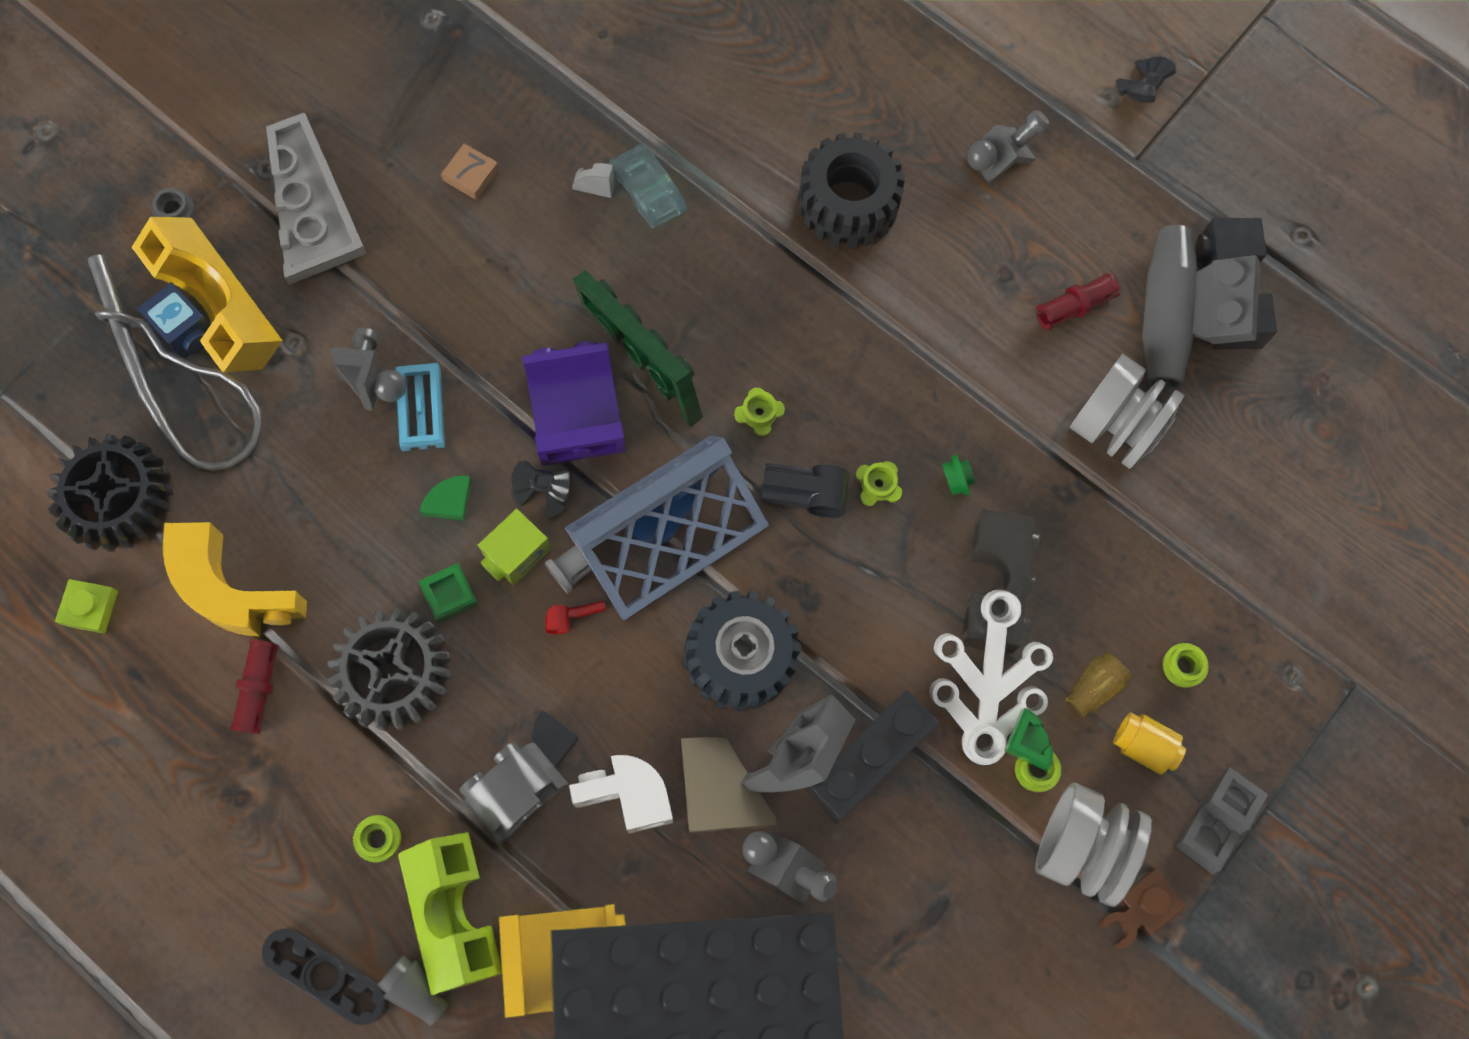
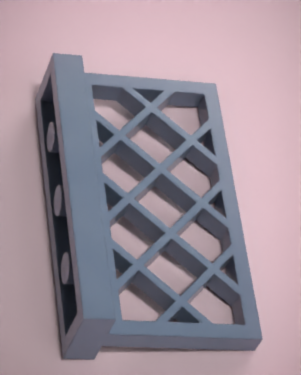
M710 435L564 527L573 543L577 544L623 620H626L769 526L731 459L730 454L732 451L723 437ZM723 466L730 478L726 495L721 496L705 492L709 474ZM697 481H699V482H698V486H697V490H696V489H692V488H688V487L691 486L692 484H694V483H696ZM681 491L695 494L689 519L668 515L672 498ZM735 491H737L741 500L734 499ZM703 497L724 501L718 526L697 522ZM732 503L745 506L754 521L740 531L726 528ZM662 504L660 513L652 511ZM644 515L659 518L653 543L631 538L635 521ZM667 520L688 525L682 550L661 545ZM696 527L716 531L713 547L705 554L690 552ZM625 528L624 536L615 535V533ZM725 534L733 535L723 541ZM606 539L622 542L616 567L601 564L592 548ZM630 544L651 548L646 573L624 569ZM659 550L680 555L676 573L668 578L654 575ZM689 557L696 558V560L687 565ZM605 571L614 572L612 582ZM622 574L644 579L640 596L625 605L618 594ZM652 581L660 582L650 589Z

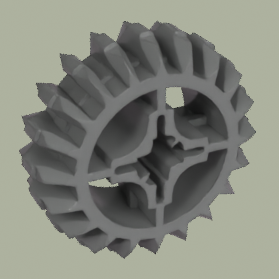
M395 608L389 620H387L382 610H376L374 623L371 624L364 616H359L358 624L361 629L358 632L353 631L349 627L344 628L343 633L350 640L346 645L341 642L333 643V649L341 654V658L328 660L327 666L332 670L339 671V673L329 677L327 682L333 688H340L333 695V700L337 704L347 703L343 711L346 716L352 718L359 714L358 723L364 727H368L375 719L376 728L380 731H386L391 718L395 728L398 730L405 729V716L408 714L415 723L422 722V715L418 709L423 705L431 712L436 711L437 706L430 700V697L433 693L439 697H445L447 694V690L440 684H437L438 680H449L452 678V673L449 669L439 666L447 664L452 658L448 651H439L446 644V641L442 635L432 636L435 626L430 621L420 626L421 618L414 612L404 621V614L401 609ZM397 636L396 639H391L388 645L381 651L373 652L367 650L372 644L381 639ZM412 641L417 642L421 646L424 654L425 666L423 676L409 668L408 662L412 653L409 647ZM393 661L406 676L396 672L394 676L388 673L387 678L374 663L381 666L389 663L392 666ZM358 664L366 667L371 673L370 682L367 686L370 692L366 700L361 695L357 685L356 672ZM409 687L414 689L407 697L397 702L382 704L384 699L389 700L392 693L398 688Z

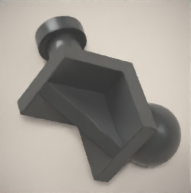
M1033 110L1026 116L1027 122L1018 130L1014 127L995 125L985 136L970 145L967 151L968 164L973 169L981 171L988 183H993L1015 162L1031 164L1036 158L1026 143L1036 134L1043 135L1049 129V120L1041 111Z
M367 327L356 329L352 337L353 349L332 347L330 354L339 379L349 384L361 399L365 410H374L377 397L386 402H394L404 395L406 391L404 377L395 370L381 371L376 353L373 351L377 348L379 336L374 330Z
M756 831L749 834L744 840L742 846L743 856L751 864L747 871L777 887L798 903L804 905L810 893L814 898L822 902L829 901L836 894L837 878L833 874L823 871L826 864L801 845L772 831L769 834L763 831Z

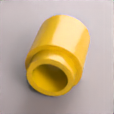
M1132 712L1128 713L1119 726L1113 740V744L1121 748L1122 754L1159 775H1162L1167 769L1175 771L1186 753V748L1181 745L1183 740L1181 734L1145 714L1137 716Z

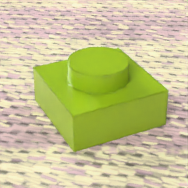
M69 579L55 622L62 626L105 634L119 591L108 586Z

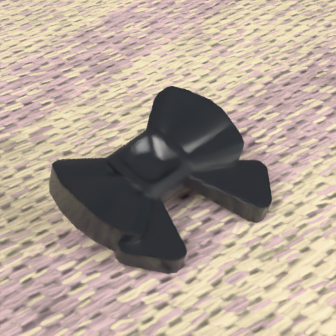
M1163 56L1136 60V69L1144 75L1142 80L1134 81L1118 78L1116 79V87L1119 95L1127 94L1128 97L1138 102L1152 103L1156 100V90L1161 86L1163 80L1176 73V64Z
M519 461L512 473V495L516 504L522 506L534 491L546 493V515L548 518H553L566 509L563 502L567 500L572 489V474L569 470H563L554 474L549 471L536 470L528 461Z

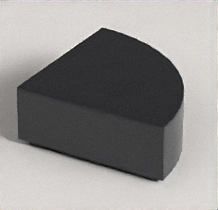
M542 710L533 728L532 741L553 766L557 768L579 738Z

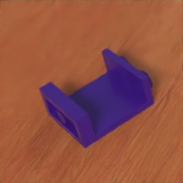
M584 341L576 344L573 348L562 350L541 348L532 352L531 355L522 356L528 380L536 430L535 441L541 466L626 452L607 342L598 344L595 341Z

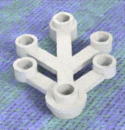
M1005 590L989 592L981 603V613L984 619L988 621L983 673L979 671L964 652L963 642L955 635L943 634L936 639L934 644L936 655L953 666L979 699L978 718H976L959 699V689L949 679L939 678L931 684L929 689L931 699L938 706L945 708L963 729V751L971 761L979 765H990L1003 757L1005 754L1004 749L1007 745V736L1012 732L1018 715L1023 708L1030 710L1035 715H1040L1046 710L1048 705V698L1042 690L1034 686H1027L1019 692L1017 697L1018 704L997 719L999 702L1036 671L1047 669L1053 661V653L1048 646L1040 642H1031L1024 648L1022 659L1002 674L1007 627L1015 624L1021 614V604L1018 598ZM1002 599L1005 603V610L1000 615H994L991 610L992 604L996 600ZM949 640L955 641V652L950 656L943 655V644ZM1042 649L1044 651L1043 660L1038 664H1033L1031 661L1033 651ZM944 685L950 686V697L946 700H939L937 697L938 689ZM1037 693L1039 695V703L1034 708H1027V697ZM982 734H989V745L985 748H978L976 744L978 737Z

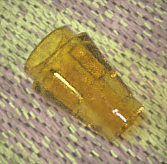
M1105 651L1100 657L1094 656L1065 700L1085 718L1090 712L1095 711L1127 689L1128 685L1126 682L1132 677V674L1121 661Z

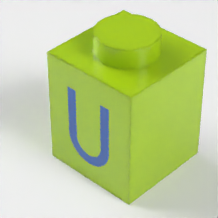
M517 508L478 544L485 557L480 562L482 566L497 581L505 577L513 586L552 550L548 538Z

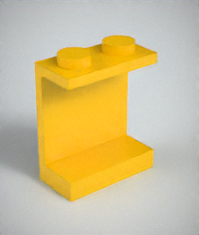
M613 904L598 908L499 917L505 1018L552 1011L550 930L625 926L624 914L615 915V906Z

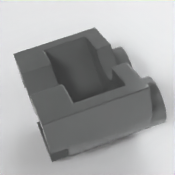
M516 741L508 744L494 757V761L497 763L495 767L485 775L482 772L475 774L459 789L465 797L463 802L499 845L519 829L532 813L549 802L568 784L534 742L526 744L521 748Z

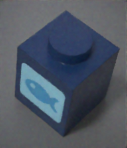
M172 282L137 308L180 357L185 359L190 354H195L205 348L200 340L210 327V324Z

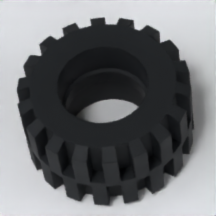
M845 133L836 134V140L833 142L829 138L824 139L820 143V149L814 147L809 152L808 161L805 160L802 167L798 196L800 216H805L804 224L808 230L816 228L815 237L821 241L827 237L831 239L830 245L839 247L840 242L847 243V249L856 248L857 242H862L864 246L873 244L875 236L879 239L887 234L888 227L892 228L896 220L904 192L905 175L900 172L902 164L899 158L891 159L893 150L888 145L881 148L878 146L879 139L872 136L869 141L862 139V133H854L853 138H847ZM839 182H855L865 187L871 196L860 201H849L837 196L830 187Z

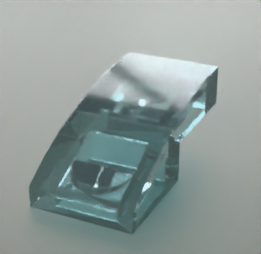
M644 142L609 160V164L613 165L615 177L630 193L634 207L652 229L688 210L686 202L675 184Z

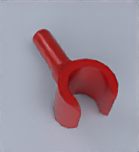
M604 600L571 608L564 605L552 606L545 616L546 633L550 635L569 633L570 619H578L606 611Z

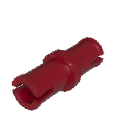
M1105 273L1101 277L1082 286L1078 284L1072 285L1065 290V294L1037 305V319L1044 329L1050 330L1072 317L1082 318L1091 312V308L1110 299L1117 298L1120 295L1118 292L1120 290L1119 283L1113 274Z
M249 640L250 646L242 680L237 679L235 689L240 691L230 730L260 735L267 695H272L274 685H271L270 682L277 650H279L280 645L260 640Z

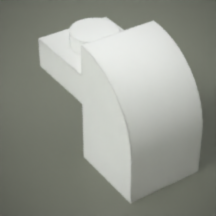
M628 755L611 756L615 775L606 776L605 770L592 771L579 775V783L569 785L572 802L576 808L620 798L626 829L629 834L673 823L668 795L662 778L651 765L639 758Z

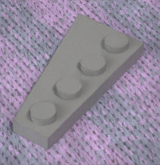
M305 112L267 126L271 172L274 176L276 193H274L275 205L280 223V246L283 249L284 256L283 271L288 285L366 255L365 248Z

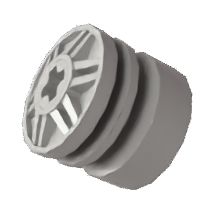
M1122 354L1069 428L1091 443L1098 440L1106 431H1109L1114 436L1106 453L1113 457L1125 442L1131 448L1121 464L1131 469L1136 462L1150 454L1175 421L1179 404L1185 395L1175 389L1163 404L1159 403L1155 399L1166 383L1159 380L1144 393L1138 387L1146 369Z
M1073 782L1063 792L1048 821L1037 853L1036 873L1067 886L1072 883L1082 870L1080 887L1082 894L1090 897L1098 892L1100 902L1111 907L1117 906L1127 894L1142 867L1151 834L1152 820L1148 814L1139 810L1133 811L1129 815L1128 806L1121 802L1115 804L1103 818L1105 804L1103 794Z

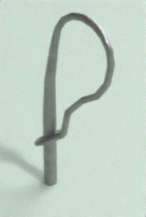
M99 254L89 257L88 263L104 309L96 311L95 315L100 320L110 324L117 346L139 397L177 455L194 468L212 472L233 468L246 460L259 444L263 429L261 408L248 387L229 373H223L221 369L195 364L168 351L150 323L144 319L125 314L105 256ZM142 327L160 356L196 373L220 377L241 392L253 412L254 419L251 440L241 453L227 461L210 463L198 460L186 452L173 432L151 389L130 328Z

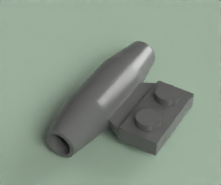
M1169 225L1159 230L1147 274L1142 335L1147 383L1150 387L1159 380L1166 383L1162 390H1175L1182 387L1195 337L1212 344L1256 340L1260 262L1256 255L1213 260L1212 264L1198 271L1193 231L1183 225Z

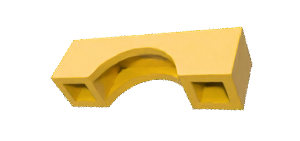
M150 217L132 248L154 278L169 283L172 282L193 296L205 309L211 325L200 342L223 373L262 370L283 341L192 218Z

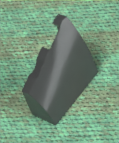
M833 695L802 709L789 724L787 730L767 750L773 756L770 764L755 772H749L744 777L742 784L749 791L785 792L810 787L825 781L855 722L854 717Z

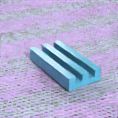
M431 363L396 367V371L406 381V391L397 400L399 445L401 450L411 451L413 447L423 450L428 449V446L434 445L436 448H444V418L441 368L439 364ZM424 374H430L433 435H427ZM414 375L417 436L410 437L407 376Z

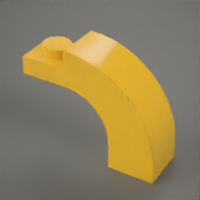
M210 522L164 524L163 557L171 584L187 605L215 625L237 634L260 636L261 619H263V623L269 625H289L292 618H306L307 601L297 591H241L229 587L223 576L221 566L223 534Z

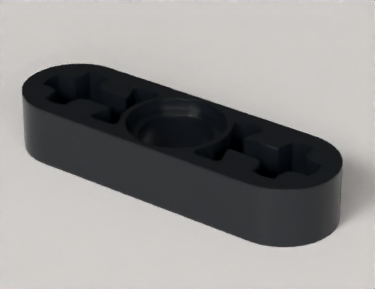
M280 929L270 934L265 940L262 947V958L265 965L271 971L351 1023L357 1025L370 1024L378 1021L387 1011L389 1001L383 998L385 992L377 986L379 981L301 931ZM293 939L295 943L292 950L303 958H309L311 950L316 953L305 964L301 977L296 972L303 965L295 960H284L282 963L278 961L281 956V952L276 949L279 942L289 943ZM323 962L334 964L338 970V981L328 991L318 989L313 981L315 969ZM350 975L355 978V981L348 986L357 993H367L370 989L374 992L371 1001L376 1004L374 1011L366 1010L359 1014L356 1011L359 1006L358 1001L349 995H343L341 1002L336 1001L335 998L347 987Z

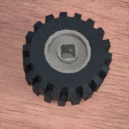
M740 590L732 591L725 599L721 595L712 599L710 606H704L698 612L685 641L684 651H686L684 665L685 669L690 671L688 679L693 687L699 686L701 689L699 695L706 701L709 697L716 700L715 706L725 709L728 705L733 706L734 711H744L746 707L751 706L754 710L762 707L767 701L771 702L791 681V677L799 665L797 657L801 653V642H796L795 639L799 634L796 624L789 625L787 620L790 614L785 608L780 612L774 608L776 600L769 596L765 602L758 600L759 592L749 591L747 597H741Z

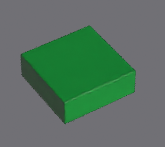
M459 563L418 581L437 623L478 605Z

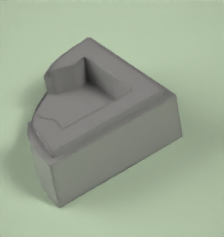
M595 163L592 169L584 170L583 167L578 169L572 189L612 198L615 187L613 165Z

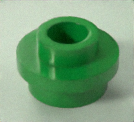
M957 454L952 455V460L942 463L952 496L963 493L964 497L970 495L968 486L976 484L969 461L967 459L960 462Z

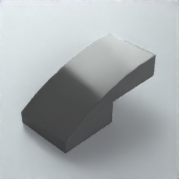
M1227 768L1202 801L1174 847L1211 874L1219 872L1223 868L1240 835L1250 829L1268 794L1232 768Z

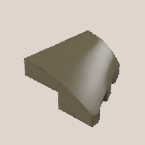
M697 737L681 739L689 833L777 826L776 816L761 793L749 791L742 784L748 772L727 738Z

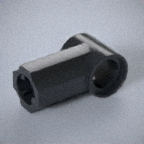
M766 463L761 502L806 508L808 513L824 518L843 517L845 515L850 473L845 468L834 465H816L811 469Z

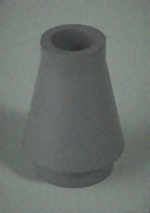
M405 955L395 963L377 984L385 992L383 998L422 1019L429 1026L442 1015L450 1004L441 993L430 994L426 972L417 959L412 962Z

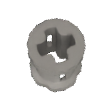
M577 544L554 561L549 559L545 562V566L567 594L573 590L572 585L592 571Z

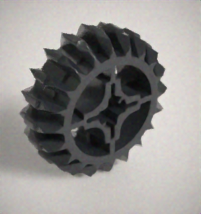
M106 434L101 444L96 438L89 437L87 449L83 450L79 446H72L75 456L70 461L58 458L60 465L64 469L62 473L49 474L51 480L58 486L46 491L48 498L54 501L48 509L51 515L58 518L55 522L57 528L67 533L68 538L76 544L84 543V546L96 551L102 546L108 552H115L119 543L125 548L133 549V537L137 535L142 540H149V534L146 529L150 525L162 527L161 520L156 517L158 513L171 511L170 505L162 500L174 495L173 488L166 484L172 479L171 474L163 467L164 460L157 453H152V449L144 442L137 443L132 437L126 435L119 440L114 435ZM123 464L137 467L141 482H133L126 478V474L122 472ZM88 503L95 507L94 511L99 514L98 522H89L85 519L82 504Z

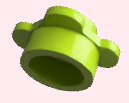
M753 388L748 392L743 406H738L735 409L734 417L738 423H746L754 429V433L757 436L763 437L770 434L771 425L776 418H781L784 415L785 407L781 401H776L771 394L763 389ZM762 409L764 413L757 415L755 411Z
M886 461L870 466L862 465L857 469L856 479L861 482L862 493L860 500L863 504L873 506L877 501L884 500L894 503L901 498L902 489L897 486L898 468L894 463ZM875 481H882L883 486L877 487Z

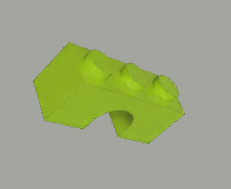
M465 832L429 839L398 853L430 994L435 995L502 974V966L492 926L474 928L467 921L463 911L462 896L468 883L480 878L469 833Z

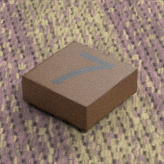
M463 144L443 170L441 176L444 182L477 200L499 171L498 162Z

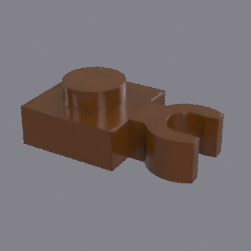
M1151 869L1132 884L1125 897L1121 900L1120 903L1125 909L1122 912L1105 914L1099 920L1098 926L1101 929H1106L1113 922H1118L1123 928V935L1113 945L1116 949H1123L1134 943L1139 927L1146 936H1152L1187 906L1159 871Z

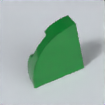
M465 475L455 476L438 483L425 496L420 507V514L424 517L465 521L472 483L471 477Z
M1023 708L1018 715L1004 751L1045 771L1049 770L1053 759V749L1050 745L1048 734L1040 718L1030 710Z

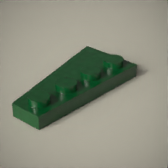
M587 270L573 278L572 280L582 305L615 342L623 338L621 344L631 361L639 370H642L644 367L647 368L649 375L657 384L656 389L667 401L672 397L677 399L682 411L681 418L688 426L692 427L701 420L703 415L692 381L695 373L688 361L681 355L674 357L668 351V346L663 337L655 329L648 331L642 325L640 316L631 305L626 304L622 306L617 301L615 292L604 279L597 281Z

